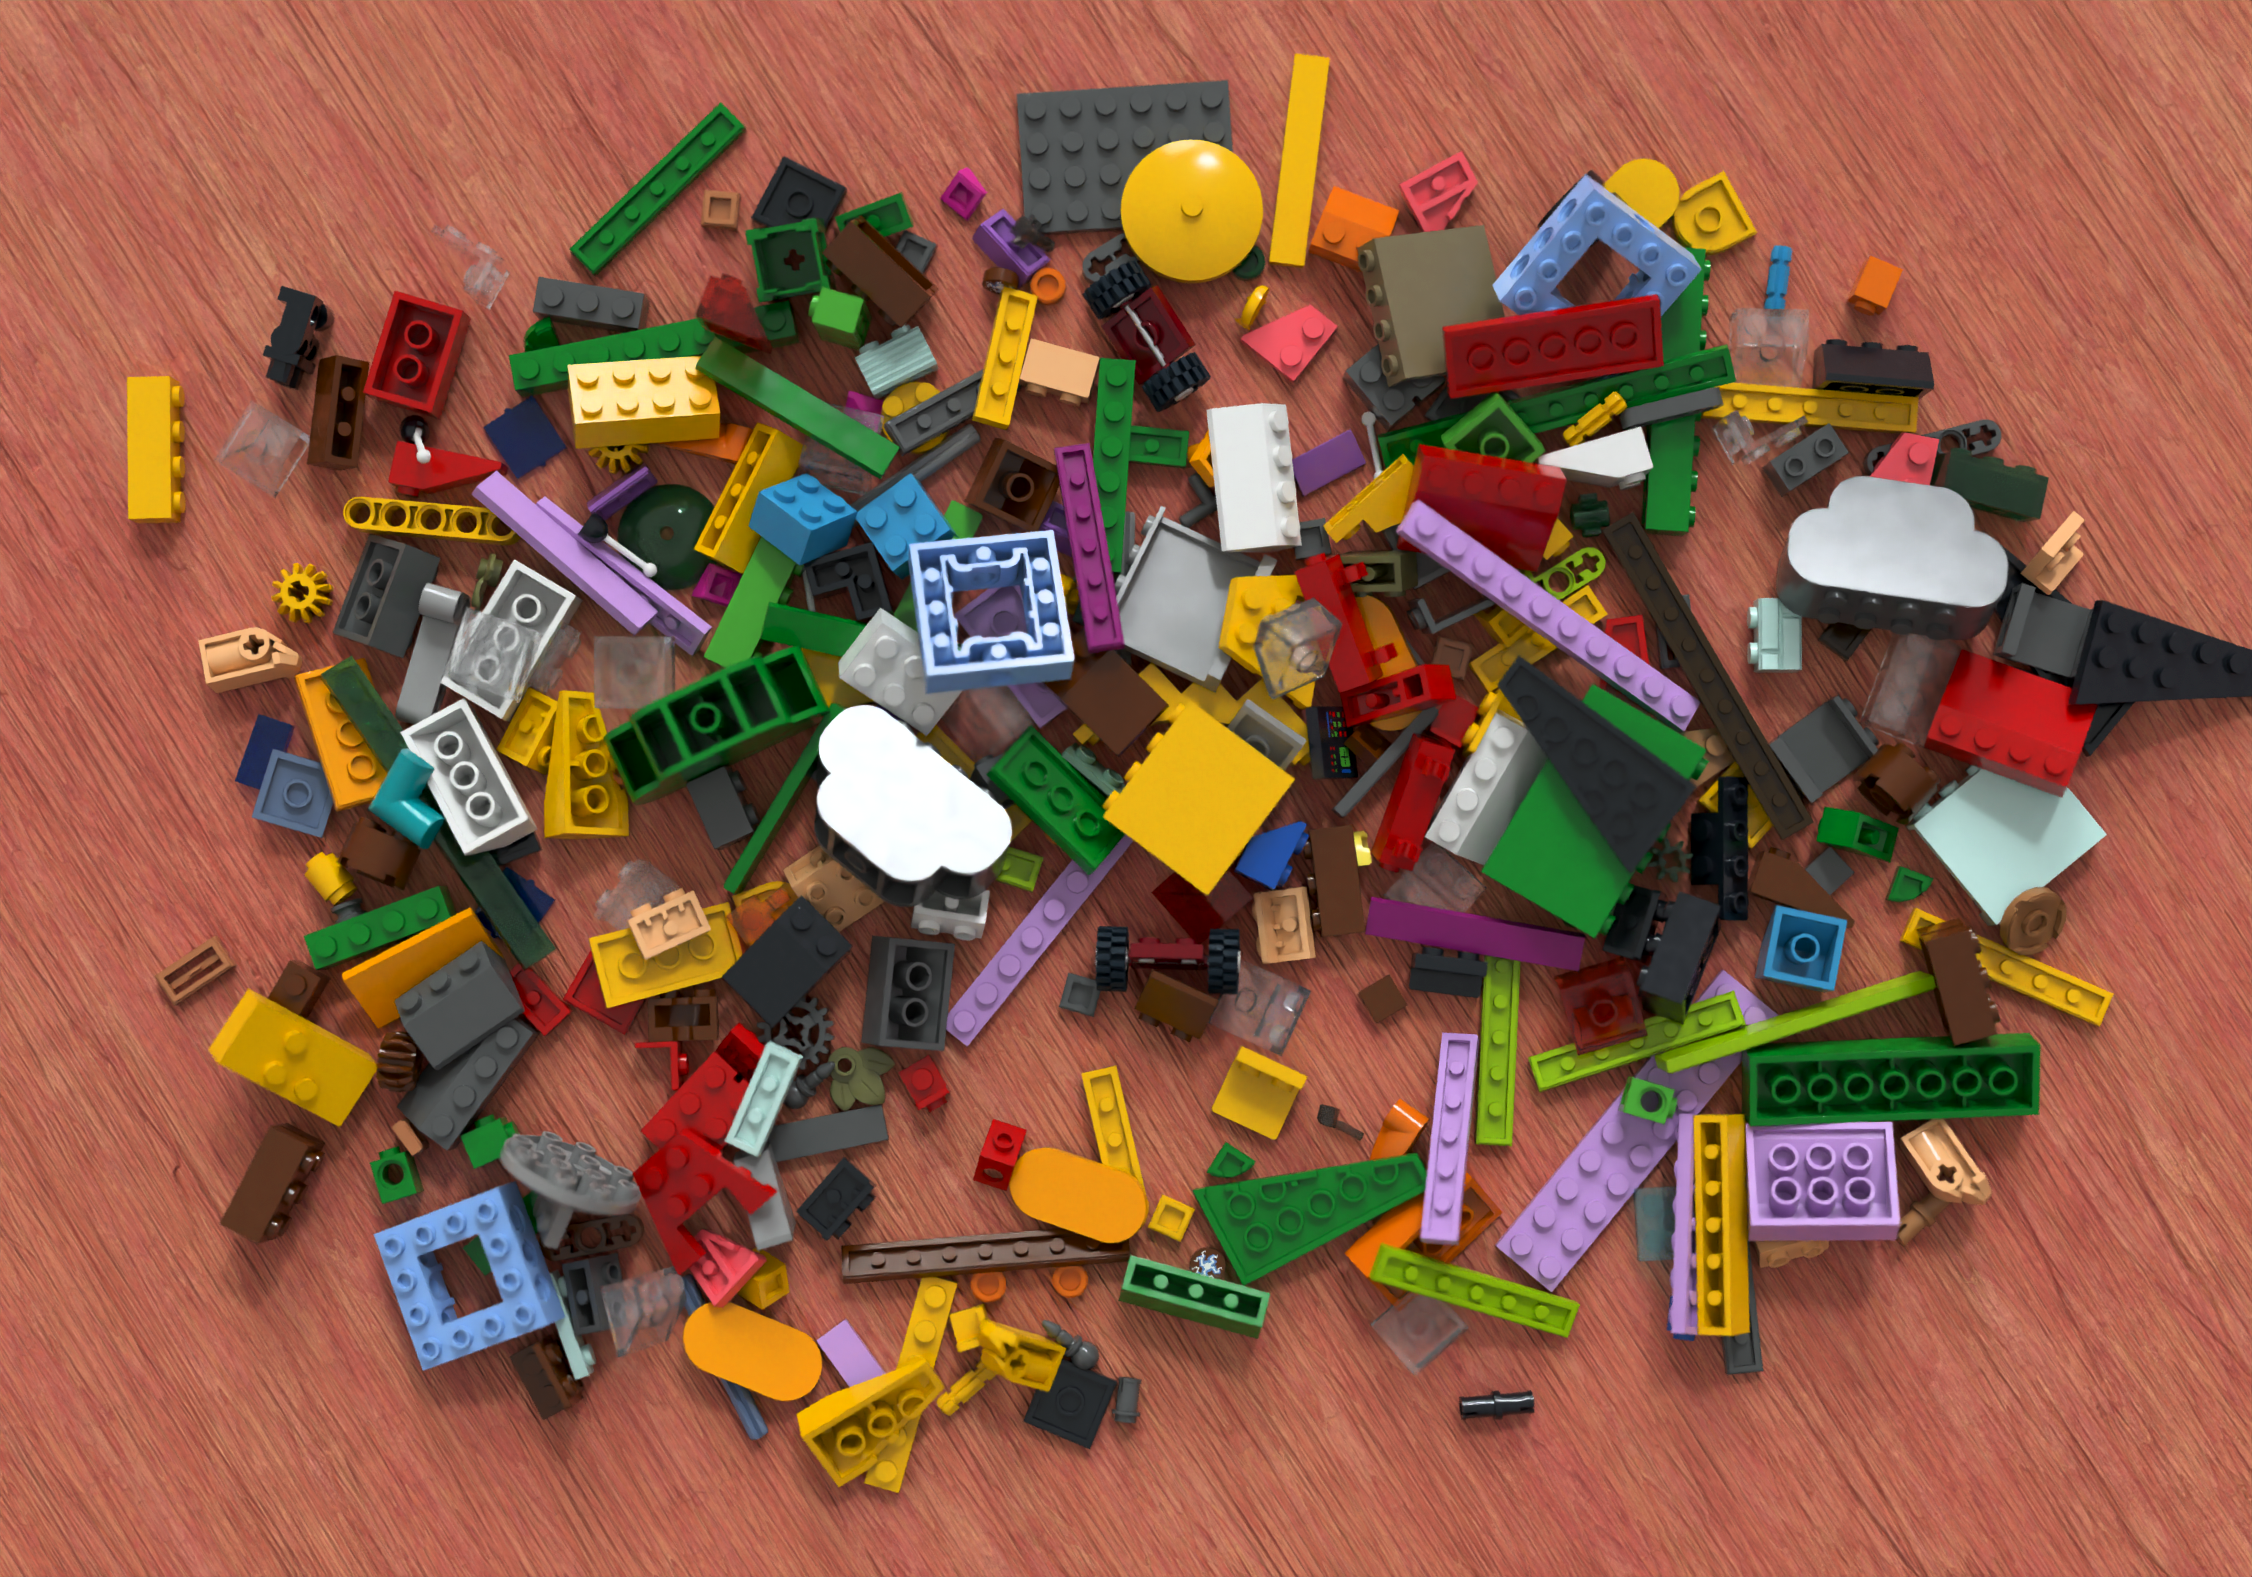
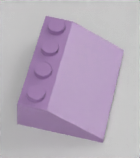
M1845 1122L1749 1126L1748 1123H1745L1748 1241L1896 1240L1900 1218L1892 1122Z

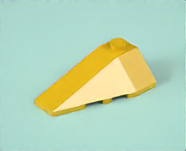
M559 691L544 799L545 838L595 839L629 836L628 798L625 789L621 790L620 785L614 781L613 772L616 774L615 769L617 768L613 759L610 758L609 750L603 739L607 731L595 693Z
M920 1360L827 1395L797 1413L801 1437L837 1486L840 1487L869 1470L877 1462V1455L888 1443L893 1444L900 1437V1430L911 1419H916L944 1389V1385L927 1360Z

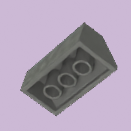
M517 1016L438 1071L429 1062L420 1074L419 1081L414 1090L406 1093L397 1108L418 1130L447 1151L456 1149L462 1141L460 1136L470 1130L540 1032Z

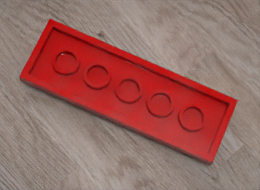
M1657 294L1442 327L1447 390L1450 399L1664 366L1660 299Z

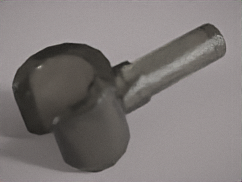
M1324 1104L1320 1105L1317 1116L1320 1124L1341 1130L1359 1141L1363 1138V1132L1343 1121L1337 1120L1340 1109Z

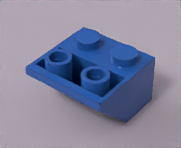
M1299 821L1251 837L1233 872L1271 891L1275 889L1276 885L1284 886L1293 869L1292 866L1287 864L1292 853L1300 854L1309 837V834L1303 832L1307 824Z

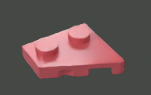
M1460 151L1399 184L1398 187L1421 232H1430L1445 229L1478 181L1463 152Z
M1310 304L1243 335L1240 342L1294 383L1334 334L1338 326Z
M1901 433L1891 445V449L1886 456L1882 457L1873 468L1874 471L1869 477L1930 485L1939 439Z
M701 1229L694 1238L706 1251V1254L689 1269L714 1307L723 1308L763 1266L767 1259L765 1256L718 1233Z

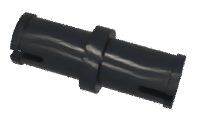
M1531 1390L1500 1394V1391H1491L1490 1395L1459 1397V1411L1462 1420L1492 1416L1494 1420H1499L1503 1418V1415L1534 1414V1408H1532L1534 1407V1398Z

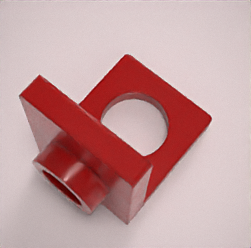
M1456 695L1457 700L1442 704L1438 716L1433 720L1426 732L1431 737L1446 742L1456 751L1462 747L1463 743H1461V740L1466 734L1469 725H1472L1478 715L1476 712L1479 707Z
M682 1041L635 1043V1048L670 1047L671 1090H679L683 1085V1075H688L689 1058L688 1054H682Z
M993 1119L979 1156L973 1180L1007 1191L1027 1130ZM995 1169L999 1171L1003 1177L992 1178L988 1176L984 1172V1170Z

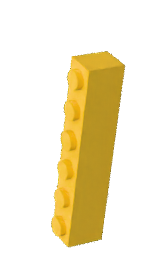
M1745 1114L1693 1115L1698 1334L1734 1336L1749 1333Z

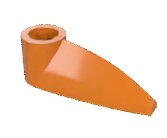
M729 423L720 424L719 438L653 444L736 465L753 429Z
M1399 1099L1383 1121L1382 1128L1372 1149L1370 1160L1409 1154L1427 1127L1430 1119L1402 1099Z

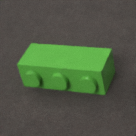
M822 287L820 295L813 296L808 316L812 317V323L822 340L859 350L864 346L872 320L864 299Z

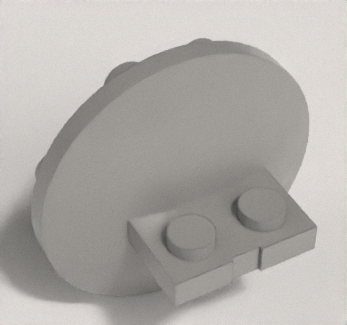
M548 1131L542 1132L541 1136L513 1134L511 1138L505 1141L500 1152V1159L506 1169L532 1192L539 1195L533 1208V1216H535L537 1230L540 1231L544 1246L554 1249L558 1248L573 1211L596 1215H624L633 1212L637 1207L641 1194L639 1187L632 1180L633 1172L627 1168L615 1166L602 1157L595 1155L596 1149L591 1145L583 1142H576L575 1145L563 1142L560 1136Z

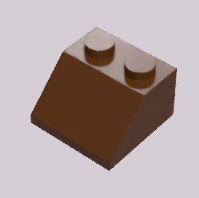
M995 437L964 502L1025 531L1038 532L1060 486L1057 467L1004 439Z
M1152 970L1134 1009L1141 1012L1138 1019L1155 1027H1158L1160 1021L1173 1027L1171 1034L1190 1042L1193 1036L1198 1039L1201 1038L1219 1000Z

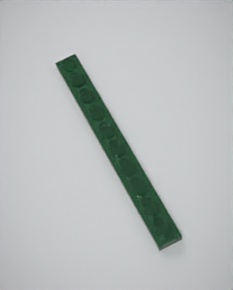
M350 656L323 672L320 678L388 774L400 750L409 749L401 734L404 730L357 662ZM426 784L418 799L444 817L428 784ZM445 818L433 841L523 970L526 971L555 952V946L490 853L484 851L466 856Z

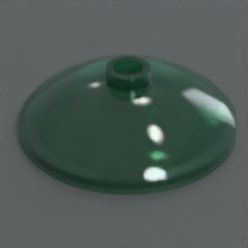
M678 484L658 485L649 488L636 497L623 512L618 526V543L644 562L656 565V575L649 578L664 590H681L698 583L709 563L718 564L694 550L714 509V505L697 490ZM666 528H671L674 531V535L670 540L662 539V531ZM620 553V555H621L624 559H626L628 562H630L633 566H635L637 569H639V570L643 573V569H642L641 567H639V566L636 565L634 562H632L630 559H628L627 557H625L623 554Z

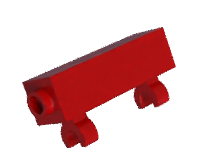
M1325 552L1305 559L1306 566L1294 572L1339 693L1371 683L1383 676L1380 664L1390 661L1391 658L1397 657L1398 654L1394 643H1389L1376 649L1373 648L1350 585L1351 582L1368 575L1364 562L1344 568L1339 554L1326 558Z
M1416 733L1412 734L1371 850V854L1380 862L1379 866L1396 873H1399L1400 868L1412 871L1415 863H1418L1422 852L1421 845L1442 786L1444 782H1447L1451 771L1450 764L1455 750L1446 742Z

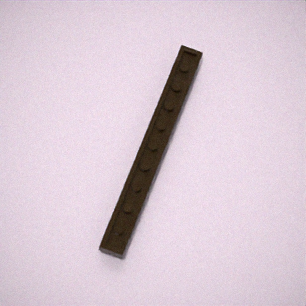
M1634 512L1602 529L1607 542L1780 840L1814 823Z

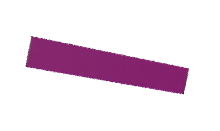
M1090 443L1054 448L1088 654L1124 649L1125 643Z
M1371 897L1365 931L1367 935L1579 971L1585 941L1584 933Z

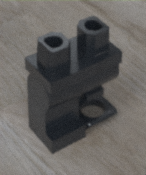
M281 286L278 300L286 306L280 326L275 328L271 334L272 347L266 345L263 356L271 360L266 378L275 381L279 385L298 390L303 373L313 375L315 364L311 361L315 359L320 344L315 338L314 331L322 332L330 327L334 322V314L331 308L325 305L324 301L318 297Z

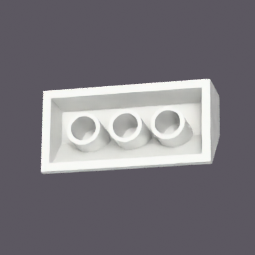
M1259 403L1206 410L1222 552L1271 553L1302 546L1286 405Z
M465 698L401 732L409 750L435 768L427 784L466 856L506 847L537 830L480 719Z
M1500 709L1497 710L1475 753L1467 757L1432 817L1425 834L1427 839L1458 856L1485 866L1548 759L1523 722Z

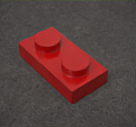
M521 960L510 970L525 1009L523 1014L544 1036H548L573 1011L525 960Z

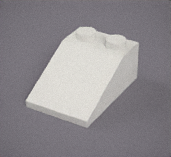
M1641 427L1541 455L1533 462L1560 467L1568 481L1608 488L1619 485L1620 490L1640 485L1641 481L1646 480L1645 475L1654 468Z

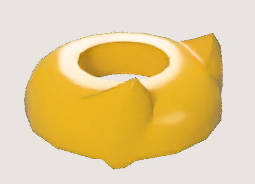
M1261 285L1256 287L1252 294L1247 297L1248 301L1242 311L1241 318H1234L1243 328L1250 330L1262 306L1266 304V298L1270 289L1267 286Z

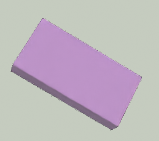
M844 1319L816 1340L849 1387L886 1374L847 1319Z

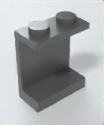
M2024 583L2014 586L1993 655L2074 680L2093 609H2087L2035 593L2036 587Z
M1483 595L1482 598L1434 620L1424 598H1417L1408 601L1411 609L1406 612L1415 630L1419 629L1423 634H1433L1496 603Z
M1839 695L1830 698L1768 743L1804 805L1813 803L1823 795L1824 791L1858 768L1878 751L1876 746L1879 742L1874 733L1868 727L1864 729L1855 718L1858 715L1855 707L1848 699L1844 698L1842 700Z

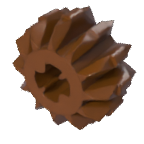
M388 1032L380 1043L376 1065V1077L380 1088L388 1089L392 1092L413 1091L420 1078L424 1057L422 1051L408 1032Z

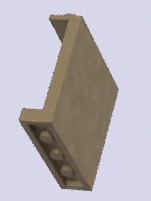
M1484 225L1374 238L1357 248L1359 254L1358 265L1363 272L1366 285V301L1371 308L1374 321L1373 332L1379 343L1382 357L1381 368L1386 376L1388 387H1393L1407 380L1446 375L1442 327L1505 317L1502 302L1499 301L1492 286L1496 281Z

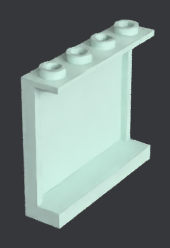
M1970 765L1965 770L1969 774L1959 783L1953 780L1938 792L1941 798L1931 806L1927 803L1906 827L1908 830H1915L1982 911L1979 916L1988 926H1993L2001 922L2005 910L2013 899L2026 890L2044 887L2107 834L2068 787L2061 798Z

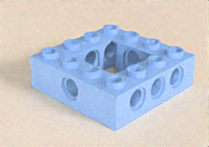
M1585 174L1492 286L1499 301L1518 315L1576 307L1562 297L1556 286L1592 243L1599 238L1640 269L1636 275L1634 273L1631 274L1628 278L1630 282L1613 301L1657 294L1660 299L1662 316L1702 269L1692 253Z
M1053 530L909 544L908 566L926 694L1071 679L1074 658ZM1020 585L1027 634L1017 632L1011 633L1010 637L982 639L981 636L968 638L963 643L961 652H958L957 619H953L952 615L953 592Z
M516 1181L374 1234L423 1371L542 1328L565 1317ZM479 1234L503 1302L458 1319L453 1304H456L454 1297L450 1298L441 1274V1270H443L442 1264L437 1263L433 1250Z

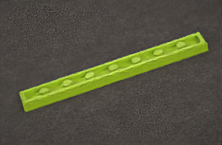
M1916 971L1654 1055L1658 1068L1672 1074L1934 990L1936 988L1934 977L1931 974Z

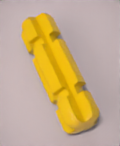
M1618 392L1611 393L1604 399L1605 403L1603 405L1599 403L1578 420L1579 424L1577 426L1572 425L1564 431L1563 437L1571 447L1584 443L1586 436L1592 437L1613 420L1611 417L1614 414L1618 416L1627 408L1624 398Z
M979 1361L976 1364L977 1369L975 1371L970 1369L950 1387L952 1391L949 1394L944 1392L937 1399L938 1407L946 1415H952L960 1408L958 1404L961 1401L963 1403L967 1402L986 1385L984 1382L986 1379L990 1381L997 1374L984 1367L982 1361Z

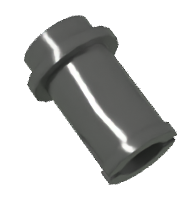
M1118 1377L1116 1409H1112V1413L1115 1414L1114 1421L1136 1423V1416H1140L1141 1413L1137 1411L1141 1379Z

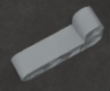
M432 583L425 585L419 602V614L423 615V619L398 700L395 714L396 720L415 725L440 711L447 686L440 682L457 654L470 609L471 598L467 594Z

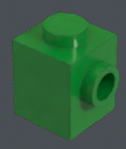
M494 1114L475 1121L476 1129L460 1137L474 1169L500 1159V1152L505 1141L511 1138L513 1134L520 1133L513 1121L508 1123L506 1117L496 1120Z

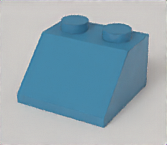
M1776 905L1761 943L1755 978L1823 993L1834 991L1847 920Z

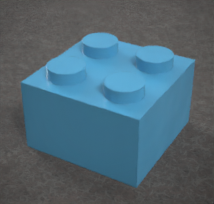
M805 473L759 491L749 527L798 565H802L847 546L858 511L847 504L842 497L835 495L823 486L818 479Z
M912 473L867 504L856 515V520L885 562L902 580L910 575L908 566L909 544L952 540L953 536L959 538L921 482Z

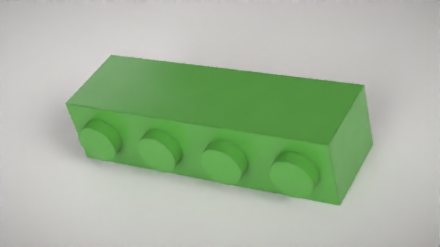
M761 536L707 648L704 658L726 668L746 659L763 657L759 650L764 642L761 639V631L768 603L772 602L788 606L794 592L790 586L795 575L802 576L805 570L804 564L798 565Z

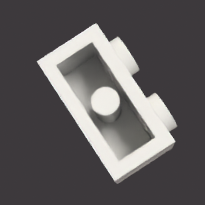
M985 890L976 897L963 900L952 899L936 891L928 900L914 906L911 928L918 929L919 932L927 935H937L939 932L954 934V937L960 940L982 938L990 890Z

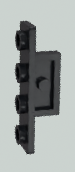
M1722 776L1718 778V812L1691 813V885H1718V905L1721 906V920L1746 921L1748 919V783L1744 777Z

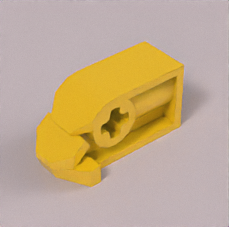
M983 1317L979 1326L981 1330L977 1338L981 1347L984 1348L981 1353V1361L984 1367L1011 1382L1049 1392L1066 1348L1044 1336L993 1322Z

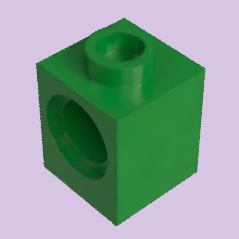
M399 1146L379 1152L380 1160L370 1162L382 1204L424 1191L414 1156L409 1151L401 1153ZM393 1163L398 1164L403 1169L404 1176L400 1183H394L389 1178L388 1170Z

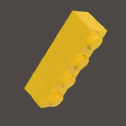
M170 376L127 377L128 519L138 524L181 523V513L185 512V495L183 492H180V478L185 476V461L180 456V443L184 442L185 439L184 424L180 421V407L184 406L185 395L183 387L179 386V382Z
M757 422L694 550L724 567L743 574L761 538L758 533L749 527L759 491L792 479L795 471L801 464L807 447L780 430Z

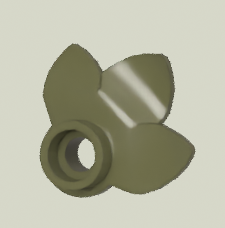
M490 553L488 560L481 558L477 570L476 579L479 580L475 585L471 600V606L475 607V615L479 616L487 586L496 588L502 569L503 560L496 559L497 554Z
M842 1047L836 1049L830 1055L828 1062L833 1061L835 1063V1067L830 1074L833 1078L830 1094L838 1107L847 1111L852 1107L856 1099L868 1105H878L885 1102V1088L880 1075L888 1072L895 1066V1062L887 1053L873 1047L859 1052L850 1047ZM843 1058L849 1059L852 1063V1067L848 1072H843L839 1069V1061Z

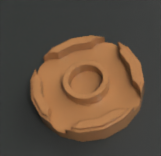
M2035 887L2021 893L2013 899L2001 919L2000 936L2003 943L2019 955H2033L2046 949L2049 946L2046 943L2052 937L2056 939L2060 935L2066 922L2067 907L2064 901L2046 887Z

